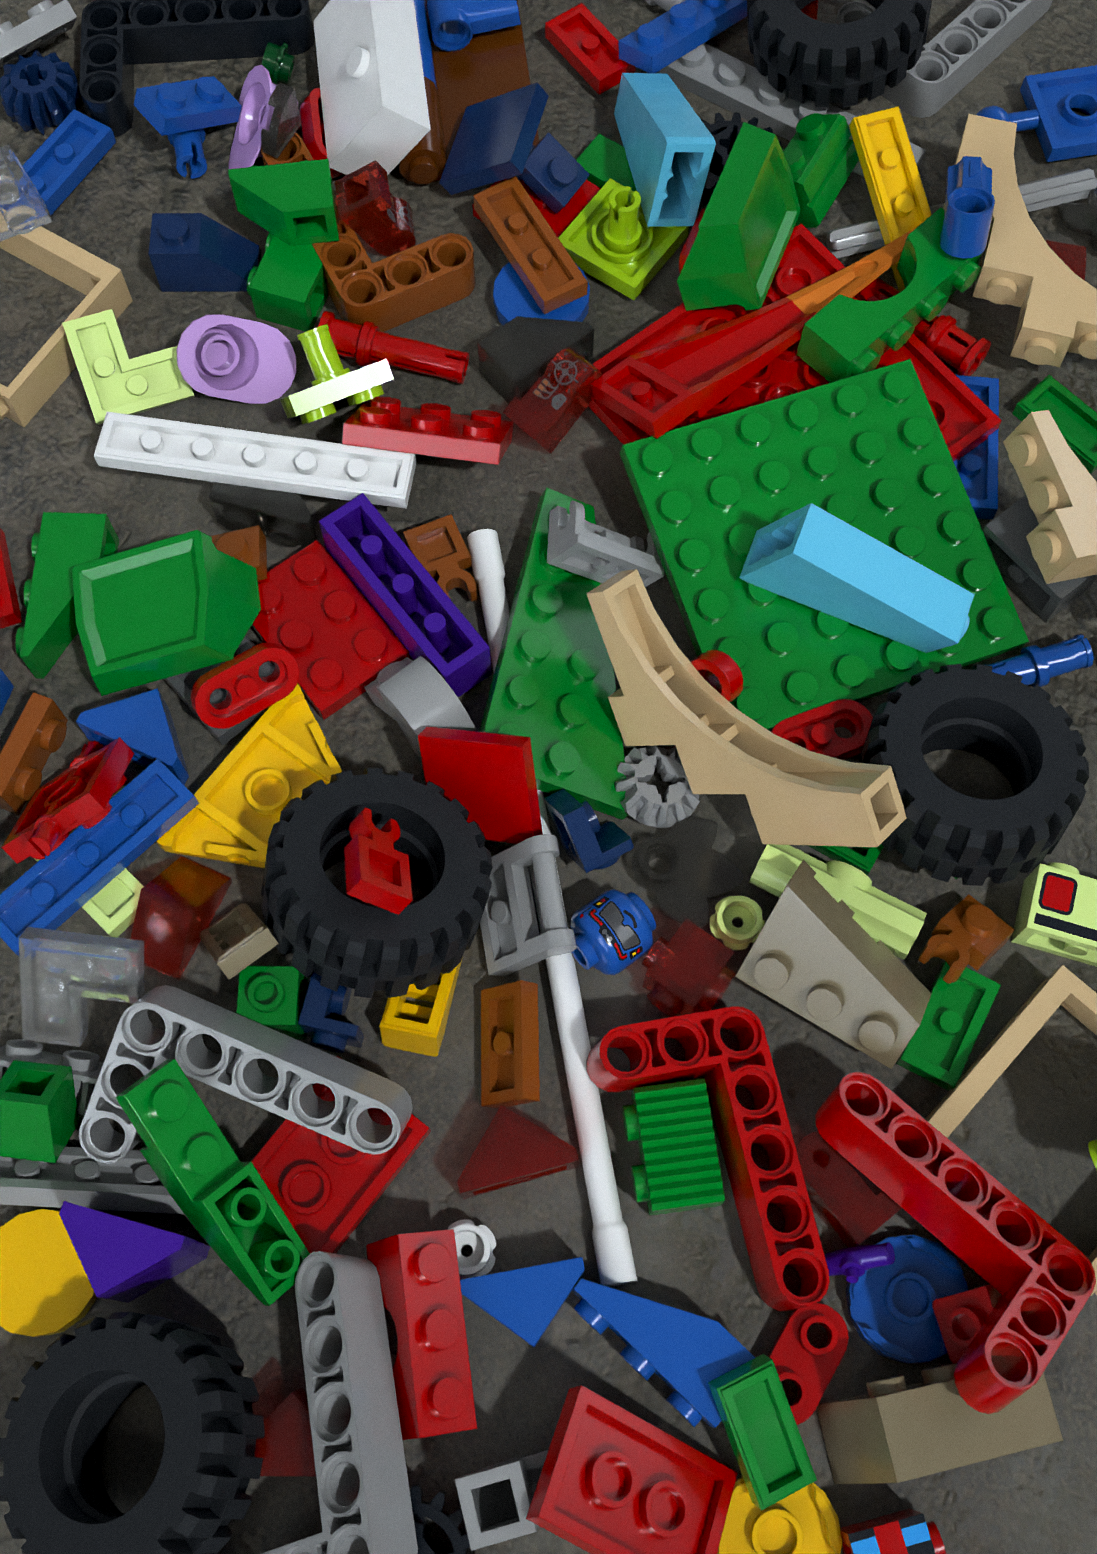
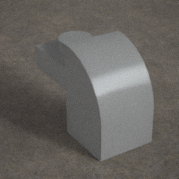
M419 656L414 661L406 657L402 661L389 664L379 672L377 679L364 687L372 702L396 720L412 749L419 757H421L418 735L426 727L478 732L454 691L437 670L422 656Z
M549 1449L493 1464L455 1479L471 1551L537 1532L540 1526L527 1520L526 1516Z

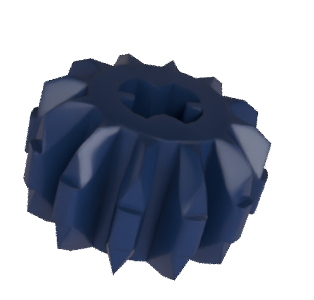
M36 49L32 57L24 58L18 54V62L16 64L3 65L4 76L0 77L1 103L7 116L11 118L12 122H18L25 132L37 128L44 135L49 127H58L74 109L77 110L78 107L83 105L74 70L68 62H62L55 52L43 57Z

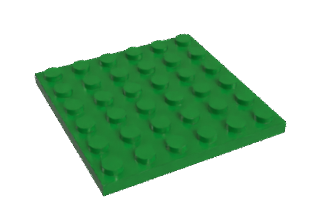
M911 359L666 432L658 439L650 436L622 445L620 450L621 459L696 655L699 656L708 650H719L729 655L737 663L743 676V689L740 695L730 703L769 731H772L776 724L786 718L833 701L850 699L860 702L890 692L900 683H909L913 675L922 671L932 669L935 674H938L941 666L961 664L962 667L1019 649L1029 642ZM812 503L975 594L968 613L970 617L968 629L958 644L925 653L750 584L739 577L756 531Z

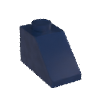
M152 213L148 254L162 292H247L249 273L254 266H259L261 250L259 245L202 213Z

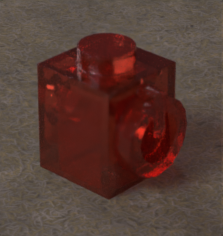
M686 918L670 941L661 936L642 961V965L648 969L643 982V987L649 991L647 994L648 1000L659 1010L672 1017L676 1016L677 1013L686 1015L712 1010L736 976V973L728 968L734 952Z

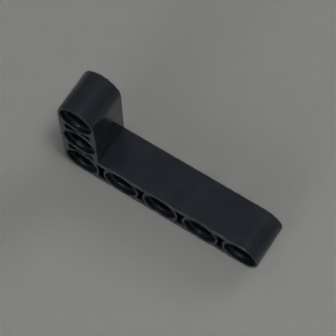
M94 0L83 9L81 16L79 83L80 93L88 116L112 128L114 137L128 132L133 123L134 65L263 57L268 42L279 46L287 43V54L289 55L303 54L313 46L315 40L309 1Z

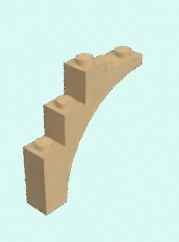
M968 114L955 164L960 162L963 156L981 157L983 163L992 169V195L995 199L987 245L980 262L982 269L976 279L972 297L989 300L999 305L1008 304L1021 307L1011 349V357L1024 359L1036 365L1047 364L1060 367L1067 352L1080 354L1088 359H1097V289L1076 275L1048 246L1028 214L1018 187L1014 160L1017 123Z
M1050 411L1031 412L1003 443L1008 452L1009 460L1014 466L1027 495L1029 505L1039 523L1026 536L1033 558L1037 562L1046 584L1097 575V481L1068 446Z
M637 569L620 571L587 593L589 603L621 687L611 694L608 700L625 746L675 745L693 794H745L762 844L878 847L907 819L891 766L853 763L809 751L773 734L736 709L713 688L676 645L655 611Z

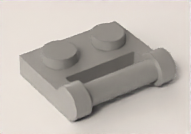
M544 834L530 837L491 857L493 868L489 879L492 885L480 920L488 975L507 976L546 958L567 954L577 948L574 930L567 929L555 858L560 855L558 840L555 835ZM532 864L544 933L540 935L528 866Z

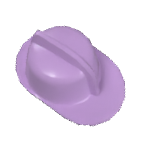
M263 65L255 66L248 73L239 98L242 108L230 151L229 169L251 167L256 158H262L261 146L264 137L271 131L289 129L297 133V99L284 88L272 83L269 71Z
M223 314L205 315L192 321L182 332L176 348L177 366L183 379L195 391L210 397L249 404H266L280 398L291 387L297 372L294 349L290 341L278 329L261 322Z

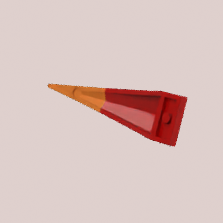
M913 230L842 270L774 303L706 331L630 355L590 383L595 400L655 439L675 428L684 419L701 418L801 338L804 324L840 294L848 298L854 297L896 264L900 259L906 238Z

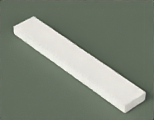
M114 412L106 413L94 453L98 466L347 501H351L363 493L372 504L407 509L416 468L415 454Z

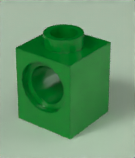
M247 966L239 972L236 1014L294 1039H306V1035L298 1025L309 982L293 966Z

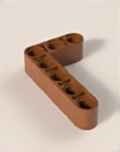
M273 130L264 137L261 146L264 165L314 160L302 138L292 130ZM336 198L340 241L312 244L323 264L328 294L342 320L363 325L366 321L373 322L375 326L379 327L381 332L469 296L475 288L474 250L471 242L466 237L454 233L444 234L372 263Z

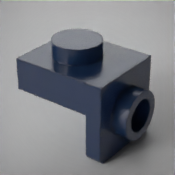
M548 132L535 146L532 144L523 173L516 177L519 181L522 180L557 214L570 201L590 174Z

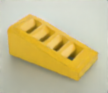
M461 962L450 973L443 974L440 972L438 980H441L440 985L433 984L423 990H419L414 984H410L406 995L388 998L379 1026L384 1046L432 1057L438 1056ZM410 997L433 1002L434 1005L433 1008L405 1003L406 998Z

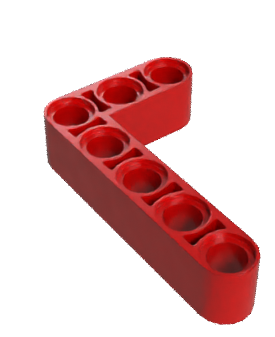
M732 1006L622 1025L611 1029L590 1050L587 1057V1073L591 1081L598 1088L607 1092H621L638 1087L704 1076L756 1287L761 1299L769 1307L777 1311H792L819 1302L828 1290L830 1283L829 1270L765 1030L760 1019L749 1009ZM721 1028H726L737 1036L740 1046L739 1051L729 1049L723 1043L720 1035ZM665 1038H673L683 1046L685 1061L675 1060L667 1053L664 1046ZM609 1047L618 1048L628 1056L630 1061L629 1072L619 1071L610 1064L607 1057V1049ZM736 1085L744 1086L752 1093L755 1105L753 1110L743 1107L738 1102L735 1093ZM752 1143L761 1145L767 1151L770 1160L768 1171L759 1168L754 1163L751 1156ZM769 1203L777 1205L785 1216L783 1232L775 1230L768 1221L767 1207ZM787 1264L793 1266L801 1278V1289L797 1296L786 1288L783 1281V1271Z
M862 1072L849 1073L842 1078L815 1115V1125L821 1137L1002 1294L958 1361L954 1371L956 1388L967 1405L981 1413H997L1038 1382L1094 1291L1096 1284L1094 1268L1090 1260L1076 1246L882 1082L870 1074Z

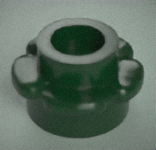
M268 42L261 65L269 71L272 83L278 85L281 82L288 85L294 67L295 56L287 54V43L279 46Z

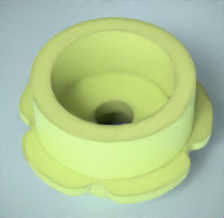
M728 896L721 899L715 905L716 912L711 915L709 920L712 935L716 939L723 940L724 946L731 950H744L748 948L751 942L754 943L765 925L761 907L757 902L745 896ZM739 918L742 920L743 925L737 928L733 926L732 920Z

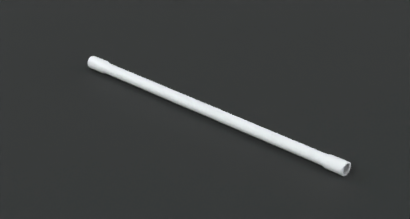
M480 529L469 534L467 542L471 555L474 579L479 588L492 666L495 672L510 612L504 585L505 571L498 533L492 529ZM537 790L543 835L551 834L543 791ZM532 864L529 866L540 933L542 934L544 933ZM571 952L551 956L545 960L593 1221L592 1239L601 1285L611 1287L636 1282L637 1276L627 1225L622 1218L599 1089L591 1081L587 1073L586 1060L591 1046L574 956Z

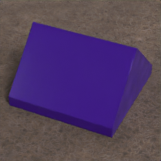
M66 1201L63 1202L59 1213L94 1293L99 1298L129 1303L205 1260L210 1246L186 1236Z

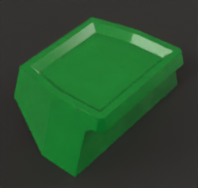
M743 122L700 221L697 236L677 279L686 311L735 304L744 307L745 311L762 307L801 210L791 169L776 134Z
M199 530L79 564L72 569L76 626L91 676L101 696L234 659V653L261 611L256 568L217 550L212 542V537Z

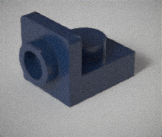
M561 789L544 798L567 855L586 873L592 870L604 869L615 864L622 854L634 848L631 837L613 821L606 822L600 826L594 810L587 801L579 803L565 789Z
M313 972L298 1025L306 1036L312 1037L310 1044L317 1048L337 1053H344L346 1045L361 1048L364 1035L360 1027L355 1024L334 1020L336 1014H345L352 988L340 985L337 992L320 985L321 976Z

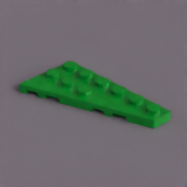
M546 487L537 505L479 732L530 737L537 790L552 795L561 789H565L579 803L587 801L593 810L623 820L628 814L620 802L625 799L626 791L617 792L615 782L626 779V775L617 771L620 762L625 763L622 735L608 697L616 692L614 668L587 597L588 592L602 583L547 563L550 511L560 506L566 508L567 513L570 514V503L574 500L583 504L585 520L596 524L594 506Z

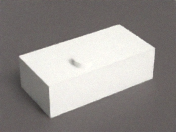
M330 0L313 21L327 159L329 160L330 168L376 188L431 130L414 0Z

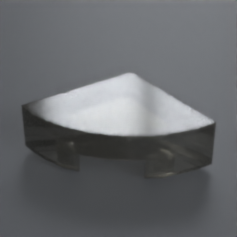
M280 82L275 87L268 101V105L275 107L269 131L263 128L261 131L263 152L276 158L280 156L301 126L295 88Z

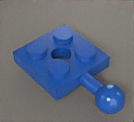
M1097 65L1025 76L1020 92L1027 108L1026 111L1007 113L1001 107L987 106L976 114L978 116L1017 123L1016 132L1035 129L1047 162L1097 155ZM1078 108L1079 111L1090 116L1077 115L1071 109Z

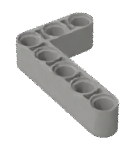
M975 0L932 40L922 46L921 56L915 67L909 71L907 70L906 77L895 87L890 88L886 85L884 94L881 96L897 107L899 106L901 110L913 117L925 118L932 116L1049 10L1053 0ZM848 2L838 10L835 24L859 20L876 9L865 2Z
M164 985L155 987L122 1014L80 1125L79 1140L85 1153L97 1162L114 1163L125 1157L142 1140L115 1096L138 1081L130 1074L128 1064L134 1065L140 1069L143 1075H146L162 1062L170 1059L177 1061L186 1076L361 1152L373 1155L385 1153L394 1147L411 1118L413 1106L411 1097L405 1088L394 1081L181 989ZM148 1010H153L162 1017L166 1027L165 1030L158 1029L151 1023L147 1013ZM202 1034L214 1037L221 1045L222 1054L210 1051L203 1042ZM261 1058L271 1062L276 1067L279 1077L273 1078L265 1075L258 1067L257 1059ZM312 1084H324L330 1088L335 1096V1101L329 1102L319 1098L313 1091ZM378 1108L383 1110L391 1118L392 1125L384 1126L377 1124L371 1119L367 1109ZM109 1118L120 1123L125 1135L118 1133L112 1128Z
M323 1251L313 1252L299 1266L295 1278V1293L322 1532L261 1554H418L380 1277L377 1268L370 1260Z

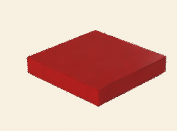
M426 727L418 735L426 785L430 781L445 790L443 797L448 801L456 798L469 811L467 822L475 821L480 826L486 840L518 844L530 837L543 835L530 737Z

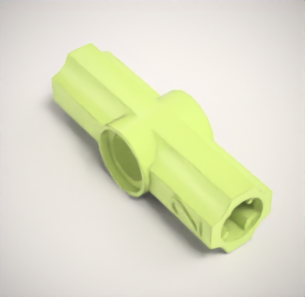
M766 845L749 883L780 898L788 882L804 859L816 872L814 878L837 902L843 900L854 912L852 918L876 943L881 940L895 956L903 960L906 958L924 924L926 912L873 887L871 879L852 865L836 860H829L824 863L790 845Z

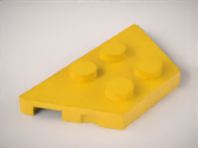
M299 684L296 685L288 696L268 708L197 790L194 796L199 804L156 841L161 849L170 853L265 868L269 836L273 825L280 821L283 808L291 799L296 797L301 799L304 788L319 780H322L327 785L330 783L331 775L342 772Z

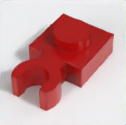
M365 807L349 825L352 840L344 848L346 893L365 903L399 915L413 901L409 856L394 849V843L401 834L400 827L396 820L390 819L379 830L372 822L371 809Z

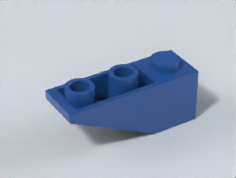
M581 1279L572 1291L580 1299L573 1309L598 1334L601 1335L609 1327L626 1344L619 1354L646 1381L656 1373L673 1390L666 1401L691 1426L695 1428L702 1419L708 1426L716 1428L722 1419L708 1382L755 1357L718 1321Z

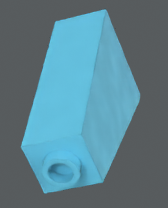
M622 73L614 116L636 190L641 196V207L647 227L693 226L716 146L714 137L668 74Z
M812 503L756 531L739 577L750 584L925 653L959 643V640L968 629L970 622L968 613L975 595Z

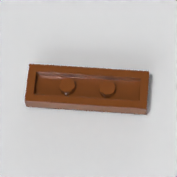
M516 176L473 195L475 211L544 314L587 295V280Z

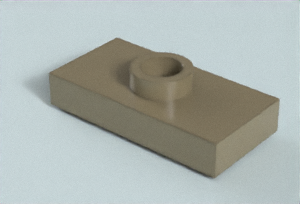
M246 903L239 904L200 932L201 935H199V938L229 980L279 944L265 924Z

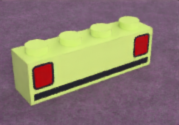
M1052 862L1045 865L1040 863L1024 880L1014 925L1015 931L1013 932L1011 942L1097 967V879L1080 875L1077 868L1068 864Z

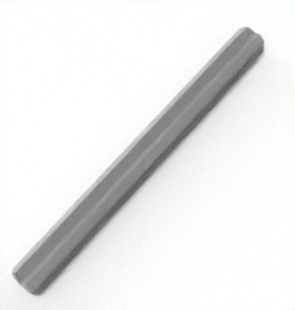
M1086 168L1019 184L1018 187L1027 211L1032 212L1092 197L1095 195L1097 188V178L1095 177L1094 170ZM945 203L929 206L931 214L940 207L943 209ZM877 219L832 229L827 233L826 248L837 259L885 246Z

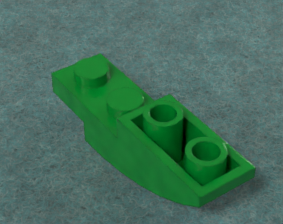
M175 1059L165 1060L115 1096V1098L146 1144V1146L140 1149V1152L174 1201L237 1278L263 1305L270 1306L295 1284L299 1266L310 1253L253 1163L240 1162Z

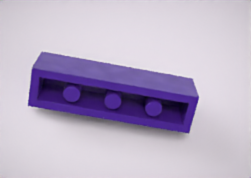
M363 493L319 521L326 551L409 651V655L413 660L419 656L427 660L444 678L457 697H460L492 675L490 647Z

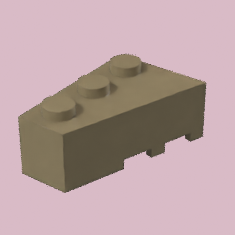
M803 859L785 887L735 977L892 1069L920 1026L931 993L881 940L876 943L852 918L854 912L843 900L837 902L814 878L816 872Z
M957 1363L920 1370L923 1382L906 1385L904 1375L867 1382V1394L818 1404L816 1409L834 1484L900 1483L1063 1441L1044 1372L1034 1386L1001 1411L992 1414L976 1411L967 1405L959 1395L954 1379Z

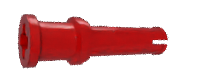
M880 278L875 279L866 286L879 300L888 299L900 293V291ZM951 315L936 316L929 322L923 319L915 326L913 334L938 358L958 370L957 375L971 376L981 365L991 346V341L981 338L978 340L956 326L957 321Z
M324 311L320 318L318 327L328 324V330L338 355L356 359V363L359 366L366 367L373 364V362L376 363L387 359L390 366L443 378L458 384L464 383L470 357L468 352L451 350L405 337L390 335L389 333L381 332L379 327L375 326L373 322L366 321L363 325L336 319L334 313Z

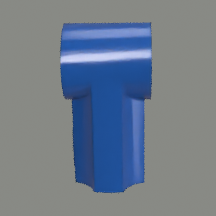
M427 0L432 40L435 46L441 50L457 51L466 47L474 34L521 25L517 0Z
M963 156L960 162L949 166L947 170L944 221L940 246L945 253L953 257L963 259L979 256L985 251L995 199L992 195V169L983 163L981 157Z

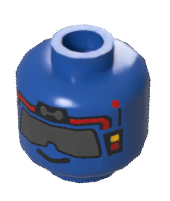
M615 889L604 891L572 915L570 927L574 930L577 948L571 953L586 970L594 967L606 975H616L647 954L653 945L652 932L656 929L653 914L644 901L633 892L625 894Z

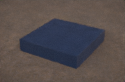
M538 82L466 107L439 182L450 195L523 173L549 97Z

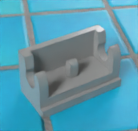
M572 500L569 507L570 514L567 513L566 508L560 506L550 511L547 549L548 564L599 583L607 581L620 571L634 569L638 570L645 587L665 576V570L650 532L647 535L648 547L645 553L642 538L637 536L629 538L586 521L585 508L582 503Z

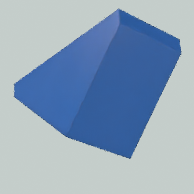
M158 688L81 712L77 718L76 723L89 741H97L105 747L121 737L135 753L131 759L132 762L147 768L158 758L183 785L188 780L189 774L172 716Z
M583 1257L460 1280L461 1293L480 1309L535 1348L585 1271Z

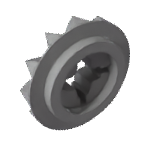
M657 745L640 749L634 747L625 757V763L620 762L617 768L618 772L626 775V779L615 782L617 792L626 791L625 799L620 804L630 817L644 825L656 828L678 825L694 812L700 802L699 794H693L676 747L671 749L660 748ZM655 768L660 773L662 781L673 784L665 791L663 800L661 799V794H658L657 787L647 785L646 783L650 781Z

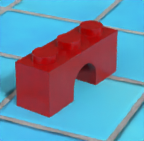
M454 1229L397 1234L367 1244V1259L377 1268L380 1277L383 1305L392 1315L397 1332V1357L392 1369L402 1440L477 1429Z

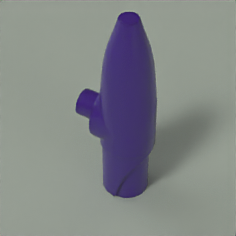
M890 1242L877 1245H858L824 1254L829 1276L846 1275V1280L850 1283H857L859 1277L865 1274V1270L891 1265L895 1261V1252Z

